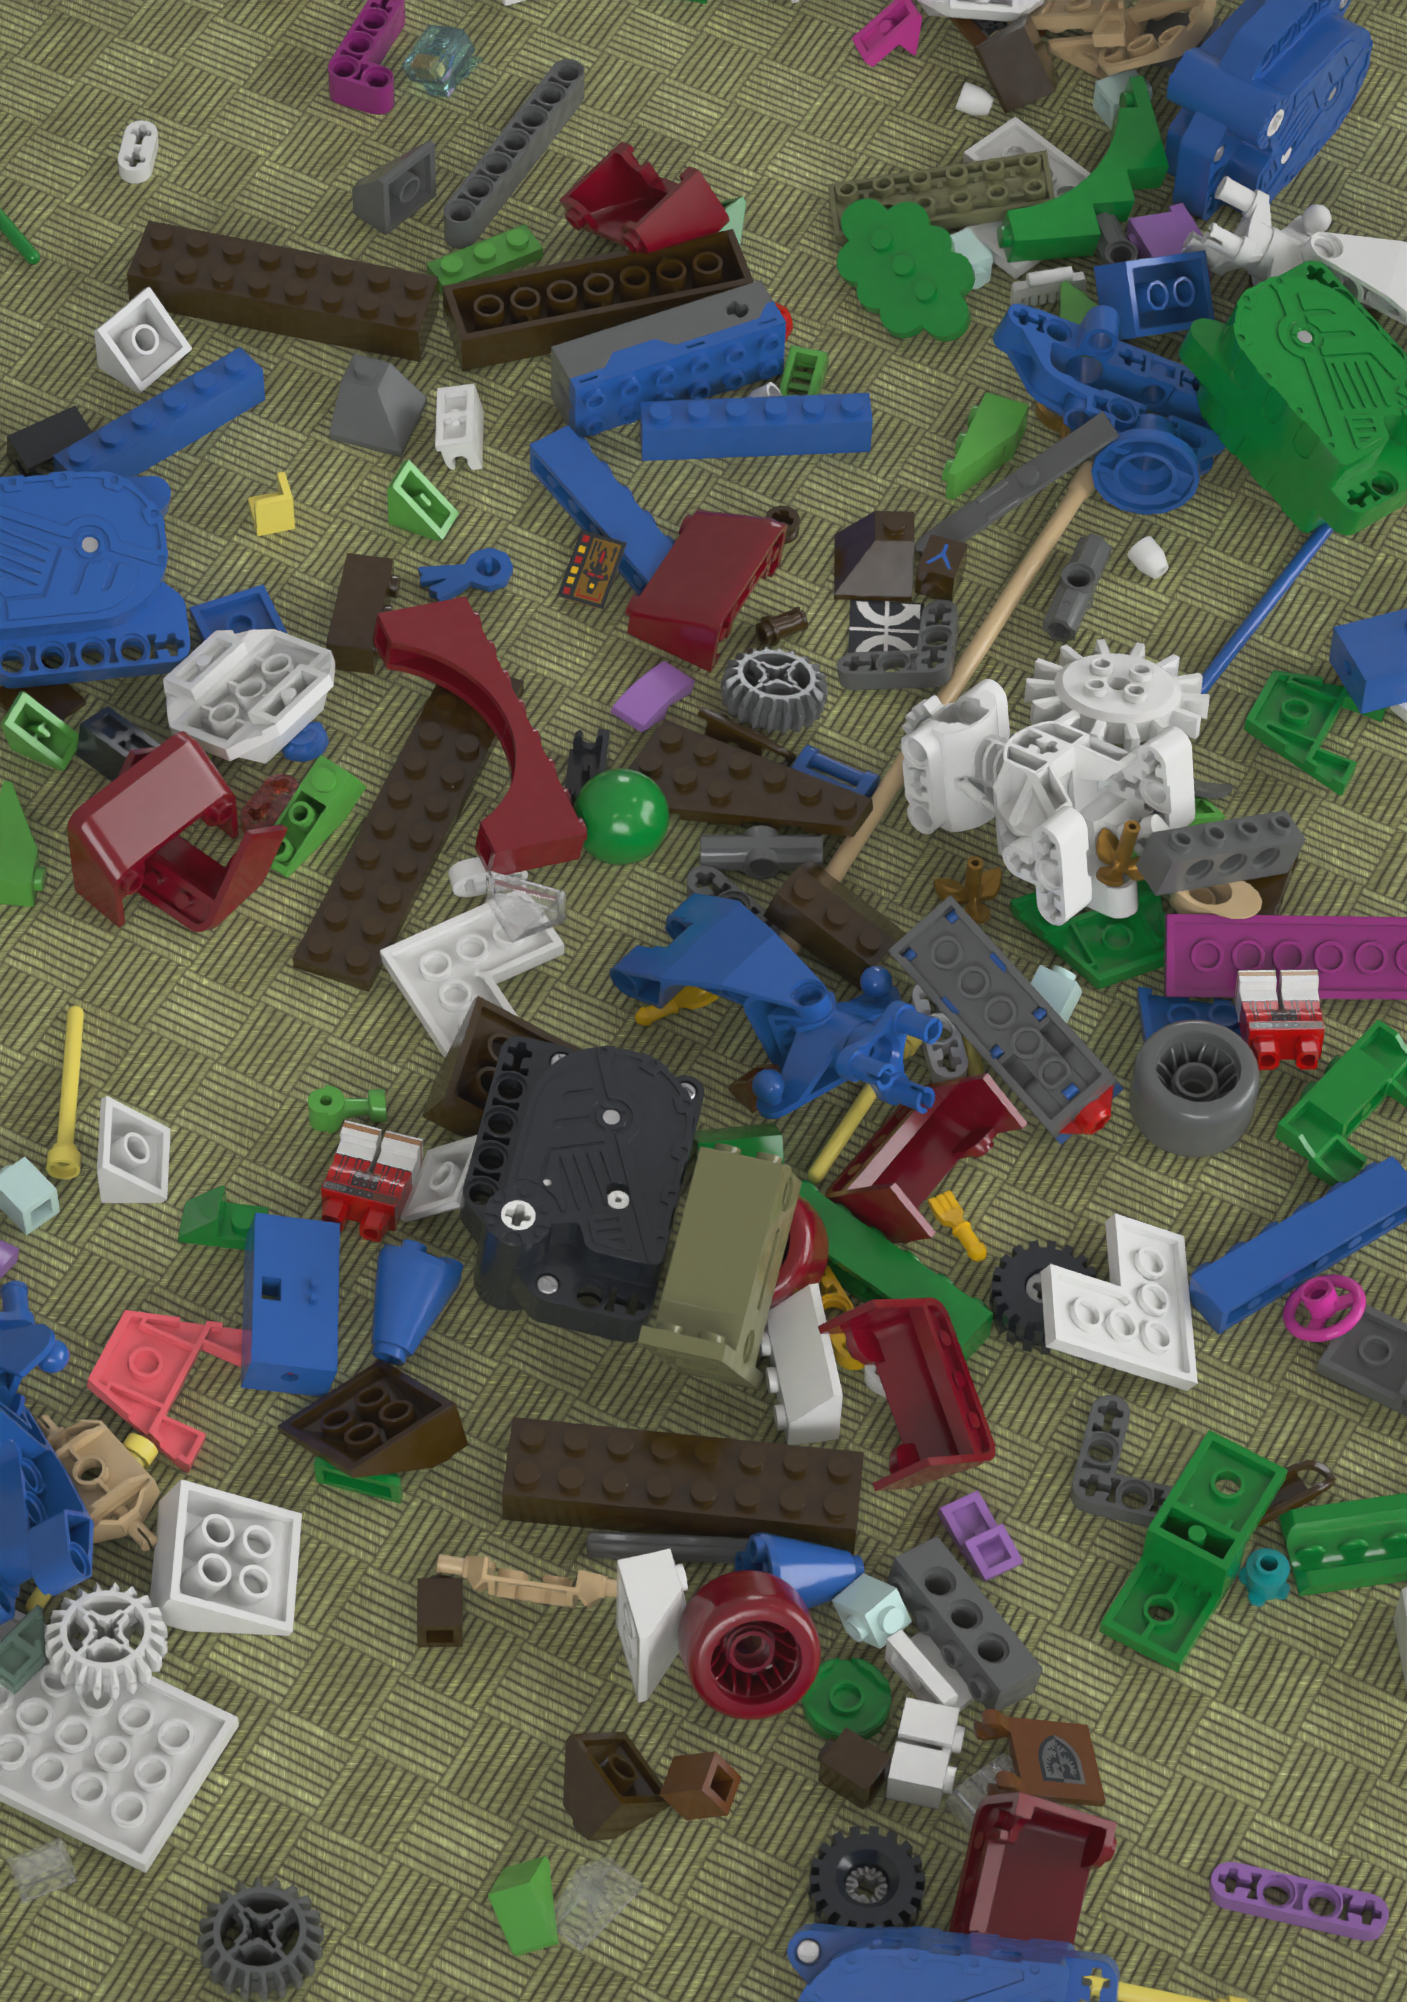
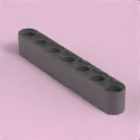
M563 59L552 66L446 203L443 209L444 240L448 245L453 248L463 249L477 241L584 100V67L580 62L573 59Z

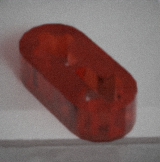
M283 773L272 775L265 780L241 811V829L243 834H245L246 830L274 826L299 788V784L294 777ZM274 792L280 794L276 800L274 798ZM265 814H266V823L263 822V821H260V820L264 817ZM252 820L256 821L257 824H252Z

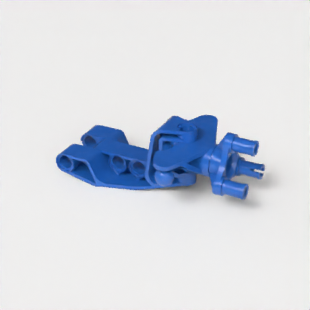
M698 893L691 894L666 918L667 925L664 928L673 939L667 947L655 946L650 948L637 945L610 969L609 974L612 982L623 994L659 1009H662L686 986L697 987L743 1005L744 1012L771 1063L778 1064L781 1069V1074L773 1069H764L758 1072L752 1080V1090L758 1098L756 1107L759 1115L763 1118L777 1119L785 1116L848 1080L851 1082L860 1080L868 1083L879 1100L891 1105L902 1104L922 1114L928 1112L927 1108L931 1109L934 1104V1090L909 1081L905 1075L903 1053L907 1035L923 1040L928 1044L935 1043L942 1033L943 1025L941 1020L916 1011L913 1005L901 1001L898 988L892 985L890 972L882 966H871L864 970L860 977V986L864 992L863 994L849 1002H836L834 992L828 991L822 981L790 947L738 900Z
M20 1281L7 1282L0 1288L3 1312H0V1626L12 1620L15 1616L16 1597L20 1593V1584L33 1578L35 1584L44 1595L57 1596L91 1577L94 1522L63 1464L28 1408L24 1406L25 1397L16 1393L22 1377L24 1378L36 1365L42 1371L51 1374L61 1372L68 1365L70 1357L66 1344L55 1339L52 1329L45 1324H35V1317L29 1311L27 1285Z

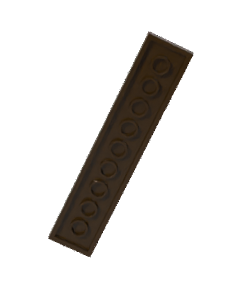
M510 677L512 689L517 698H520L524 691V681ZM436 684L293 956L294 968L367 992L373 986L383 966L380 950L395 943L498 742L497 736L485 719L472 706L448 689Z

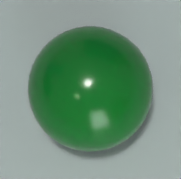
M617 768L601 772L591 778L581 788L574 802L573 809L577 817H581L584 820L587 828V840L583 842L582 847L591 856L604 863L631 865L640 862L652 855L666 836L669 826V808L666 798L652 779L638 771Z

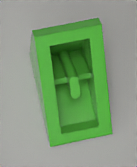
M409 459L403 462L387 487L389 524L435 541L444 539L459 512Z
M24 691L19 692L0 724L11 750L59 771H64L77 750L79 734Z
M542 1856L503 1868L488 1893V1897L512 1953L517 1957L557 1945L558 1936L549 1859L546 1856Z

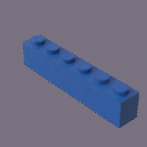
M239 347L53 455L55 472L72 470L74 472H100L102 470L124 478L135 477L264 401L263 369Z
M869 393L640 402L639 432L642 461L871 451L873 420Z
M569 425L530 444V470L577 525L584 531L627 543L617 571L640 596L675 541L669 535L665 536L656 526L651 513L640 508L629 488L619 484L613 477L608 464L605 461H599L592 453L587 440L582 436L578 437Z
M1393 1156L1379 1164L1372 1162L1363 1168L1357 1177L1347 1183L1342 1181L1335 1184L1324 1197L1314 1203L1310 1201L1305 1202L1293 1212L1292 1216L1282 1222L1274 1221L1268 1224L1257 1237L1247 1243L1243 1241L1236 1243L1226 1252L1225 1256L1217 1261L1201 1264L1191 1275L1189 1285L1190 1302L1218 1335L1406 1222L1407 1171Z

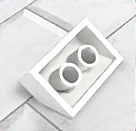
M818 1283L807 1285L769 1310L759 1349L761 1357L768 1356L770 1367L765 1368V1375L769 1394L776 1393L778 1404L773 1405L775 1426L777 1431L784 1430L788 1445H801L839 1439L843 1394L830 1335L820 1334L818 1329L819 1325L827 1322Z
M671 1549L617 1560L616 1626L638 1703L647 1701L679 1653L678 1627L686 1607L684 1591L688 1590L684 1567L682 1564L675 1565Z

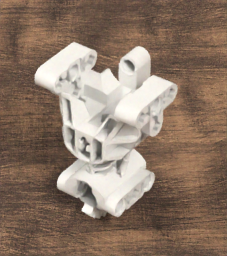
M983 679L961 695L955 703H948L945 706L936 695L931 696L929 699L925 698L905 716L907 722L902 725V729L907 734L901 738V750L904 755L902 767L905 798L910 803L907 808V815L911 824L922 834L928 835L932 834L939 827L950 832L970 830L989 822L995 817L998 854L1002 855L1006 867L1012 874L1036 886L1038 910L1045 920L1052 925H1063L1084 907H1089L1112 918H1126L1135 914L1138 910L1136 881L1130 879L1124 873L1123 885L1120 887H1110L1101 883L1096 878L1095 874L1100 867L1110 866L1100 861L1096 853V841L1103 828L1108 829L1118 839V825L1128 820H1134L1139 823L1142 818L1157 814L1170 829L1187 827L1195 819L1192 746L1188 736L1176 726L1170 725L1165 727L1146 743L1136 746L1130 752L1059 721H1046L1031 725L1020 730L1009 739L1010 728L1007 697L1003 688L992 679Z

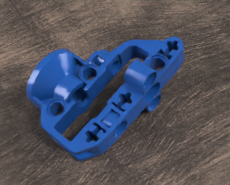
M1022 304L1010 306L992 336L993 342L999 350L1008 355L1028 393L1039 403L1063 416L1064 424L1071 429L1070 433L1103 411L1119 435L1118 438L1093 454L1091 473L1094 487L1105 501L1123 511L1147 515L1162 514L1179 508L1194 496L1200 476L1207 474L1213 466V456L1221 454L1225 449L1218 435L1213 431L1208 422L1203 419L1197 402L1199 380L1182 364L1118 340L1120 315L1112 307L1101 305L1091 308L1079 325ZM1147 409L1161 415L1147 414Z

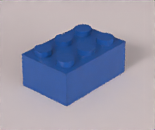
M1205 250L1094 266L1099 306L1112 307L1120 315L1118 340L1189 330L1191 324L1200 318L1215 320Z

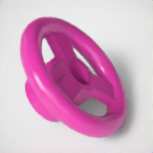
M1330 1274L1309 1279L1298 1286L1285 1302L1283 1308L1284 1325L1293 1336L1308 1342H1324L1338 1338L1350 1331L1361 1319L1366 1307L1364 1290L1355 1280L1343 1275ZM1334 1287L1345 1289L1349 1293L1338 1297ZM1301 1301H1303L1304 1306L1309 1310L1312 1317L1307 1328L1301 1326L1295 1317L1296 1309ZM1352 1307L1343 1320L1335 1325L1323 1328L1326 1320L1334 1316L1337 1311Z

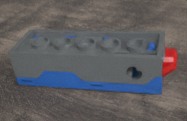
M760 280L552 346L551 398L566 425H569L578 437H587L640 420V402L706 399L720 393L737 390L751 383L771 379L776 375L782 374L784 371L785 342L793 331L791 314L787 307L772 300Z
M951 895L888 950L900 966L1060 1145L1073 1134L1092 1135L1108 1123L1111 1118L1112 1100L1124 1090L1120 1083Z

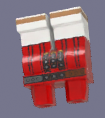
M1275 970L1238 971L1234 1002L1242 1039L1254 1053L1259 1070H1274L1279 1066L1280 1060H1295V1065L1300 1070H1313L1317 1068L1318 1059H1321L1325 1032L1318 995V970H1280L1277 993Z
M345 1120L340 1133V1143L321 1188V1220L340 1223V1231L344 1230L347 1220L359 1222V1235L365 1240L377 1243L382 1241L388 1230L396 1231L399 1217L402 1214L423 1163V1139L386 1130L382 1140L381 1129Z

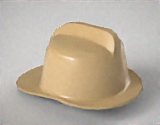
M1238 881L1172 893L1169 903L1178 914H1208L1230 919H1246L1255 916L1261 910L1262 899L1259 892L1250 884Z

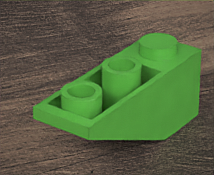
M985 392L980 405H973L967 422L969 429L967 433L961 432L955 446L956 457L954 460L948 459L943 470L942 481L947 482V499L954 500L1015 456L1026 432L1028 404Z
M320 755L274 824H282L288 830L271 868L288 878L346 820L367 786L348 771Z

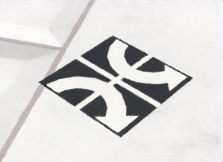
M850 599L848 653L917 650L924 603Z

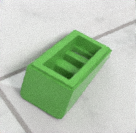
M791 345L779 385L782 396H796L788 394L789 390L808 393V395H819L829 365L828 353ZM801 367L814 370V373L811 374L797 371V368ZM795 378V379L810 381L811 384H810V386H809V385L794 383V382H793V379Z

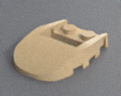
M1137 0L1135 7L1125 9L1127 45L1125 47L1102 48L1097 58L1098 64L1107 76H1112L1182 56L1186 50L1196 47L1213 23L1217 0ZM1178 11L1190 12L1188 15L1190 23L1187 27L1177 25L1167 29L1159 36V42H1156L1152 34L1143 35L1149 19L1158 21Z

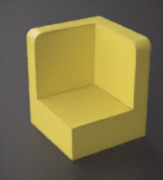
M285 471L277 473L278 492L248 498L249 511L257 536L295 529L293 496Z

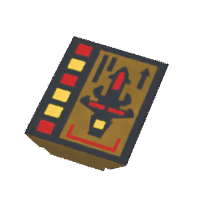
M581 530L557 596L596 609H603L627 543Z

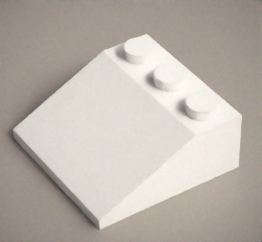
M181 1479L159 1501L157 1543L154 1548L150 1600L152 1607H159L162 1613V1622L167 1626L193 1632L281 1636L292 1634L302 1513Z

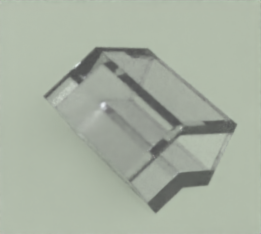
M61 1838L6 1859L13 1884L22 1903L76 1882L74 1867L66 1845Z

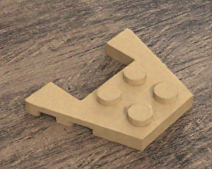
M1045 0L1041 6L1029 13L1037 30L1048 29L1049 32L1060 33L1067 29H1082L1085 32H1093L1094 47H1125L1127 45L1125 0ZM1000 30L994 31V32L990 35V37L993 36L994 34H996V33H997L998 31H1000Z

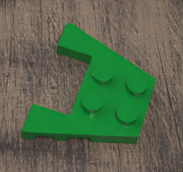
M1273 670L1249 712L1243 730L1338 795H1343L1354 775L1357 762L1321 749L1342 708L1361 714L1345 686L1323 683V677ZM1389 707L1362 715L1382 722Z
M1145 879L1137 881L1138 910L1135 914L1126 918H1112L1092 910L1070 918L1063 925L1056 926L1046 921L1038 910L1036 891L1010 900L1009 911L1097 990L1164 967L1166 913L1163 911L1161 895L1155 896Z

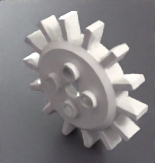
M1105 639L1096 640L1094 655L1082 657L1066 644L1060 646L1059 665L1040 658L1035 661L1034 679L1026 678L1024 702L1031 703L1030 721L1033 725L1046 721H1059L1108 743L1123 744L1124 750L1130 752L1136 746H1140V742L1150 740L1170 725L1180 728L1188 737L1196 739L1200 732L1201 718L1207 719L1210 695L1201 694L1203 676L1200 673L1178 676L1180 657L1173 654L1155 664L1145 659V644L1137 642L1130 651V655L1110 653Z

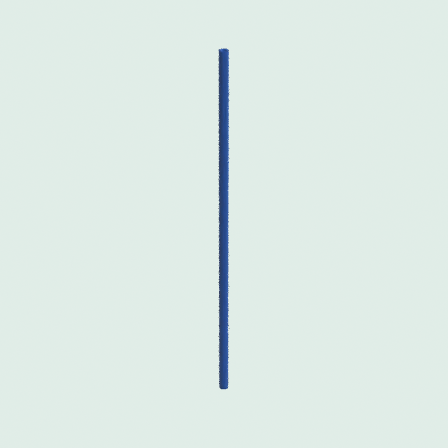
M1327 523L1320 525L1313 531L1202 673L1201 694L1208 693L1334 531Z

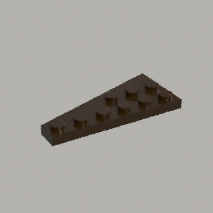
M666 720L662 722L628 767V769L643 773L652 779L663 792L668 804L669 813L678 814L681 820L743 826L744 821L764 823V826L778 830L780 825L803 827L805 832L854 837L873 811L872 798Z

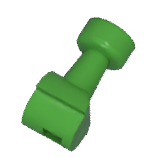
M325 1085V1088L313 1091L308 1097L309 1122L317 1131H328L329 1134L334 1133L342 1125L343 1119L369 1115L371 1122L387 1121L384 1088L369 1090L368 1098H344L343 1093L338 1088Z

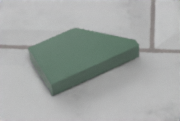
M38 1604L0 1641V1684L14 1695L46 1664L43 1608Z

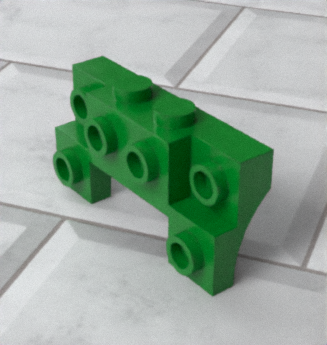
M1378 1019L1343 1056L1338 1054L1329 1062L1324 1076L1318 1082L1312 1080L1308 1083L1299 1097V1102L1277 1125L1275 1137L1309 1160L1307 1170L1331 1187L1342 1181L1345 1183L1349 1182L1366 1167L1368 1158L1346 1140L1388 1096L1407 1108V1045L1400 1034Z

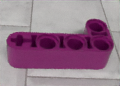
M367 0L328 63L329 95L334 102L375 115L386 114L393 109L395 104L393 72L380 64L405 25V0Z

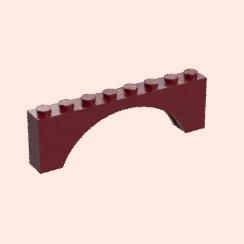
M466 596L377 613L372 640L386 669L422 677L453 692L472 706L485 719L502 745L509 766L510 788L496 809L480 822L475 843V850L489 879L578 860L583 842L587 840L585 822L581 817H577L572 807L570 793L566 787H562L557 777L553 759L551 757L547 758L541 746L540 734L535 727L532 728L526 716L525 704L521 698H517L509 672L506 669H502L497 659L495 645L492 640L487 639L482 629L480 615L477 611L472 610Z

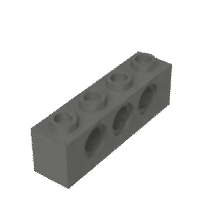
M1283 810L1153 832L1136 867L1155 896L1288 873L1306 839L1288 812Z
M938 1536L894 1558L887 1584L897 1588L904 1605L915 1618L919 1630L932 1639L941 1651L945 1663L958 1672L966 1682L970 1694L977 1702L982 1703L986 1709L1001 1711L1034 1693L1043 1671L1042 1666Z

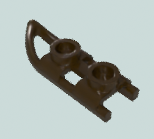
M702 707L699 710L698 716L708 720L704 735L724 743L730 740L738 744L740 749L761 757L766 749L785 757V761L779 764L787 767L796 760V754L769 740L762 732L733 722L727 715L720 714L712 709L709 710Z
M1314 1460L1300 1461L1286 1467L1285 1469L1288 1470L1286 1479L1256 1528L1278 1518V1516L1290 1509L1299 1508L1316 1499L1317 1496L1329 1490L1336 1483V1477L1325 1464ZM1313 1470L1321 1474L1325 1480L1308 1489L1298 1476V1472Z

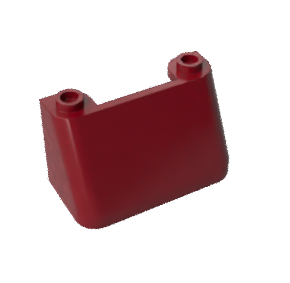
M620 142L559 199L567 211L564 216L574 229L578 231L584 229L623 245L635 254L638 252L643 254L653 253L718 233L730 221L727 212L700 170L689 166L679 175L680 183L658 176L650 162L645 161L640 165L632 154L635 151L634 148L625 142Z
M697 510L694 515L687 514L679 529L680 536L640 596L634 594L629 601L625 615L630 617L627 633L711 673L720 659V654L717 653L718 643H721L724 638L727 639L729 637L733 620L761 578L766 579L767 576L772 578L779 568L787 525L773 518Z
M1022 1792L985 1797L980 1802L974 1816L948 1932L970 1934L971 1932L1000 1935L999 1937L1020 1940L1034 1938L1069 1942L1074 1946L1090 1870L1102 1867L1104 1863L1109 1862L1114 1856L1117 1845L1116 1837L1114 1836L1117 1823Z

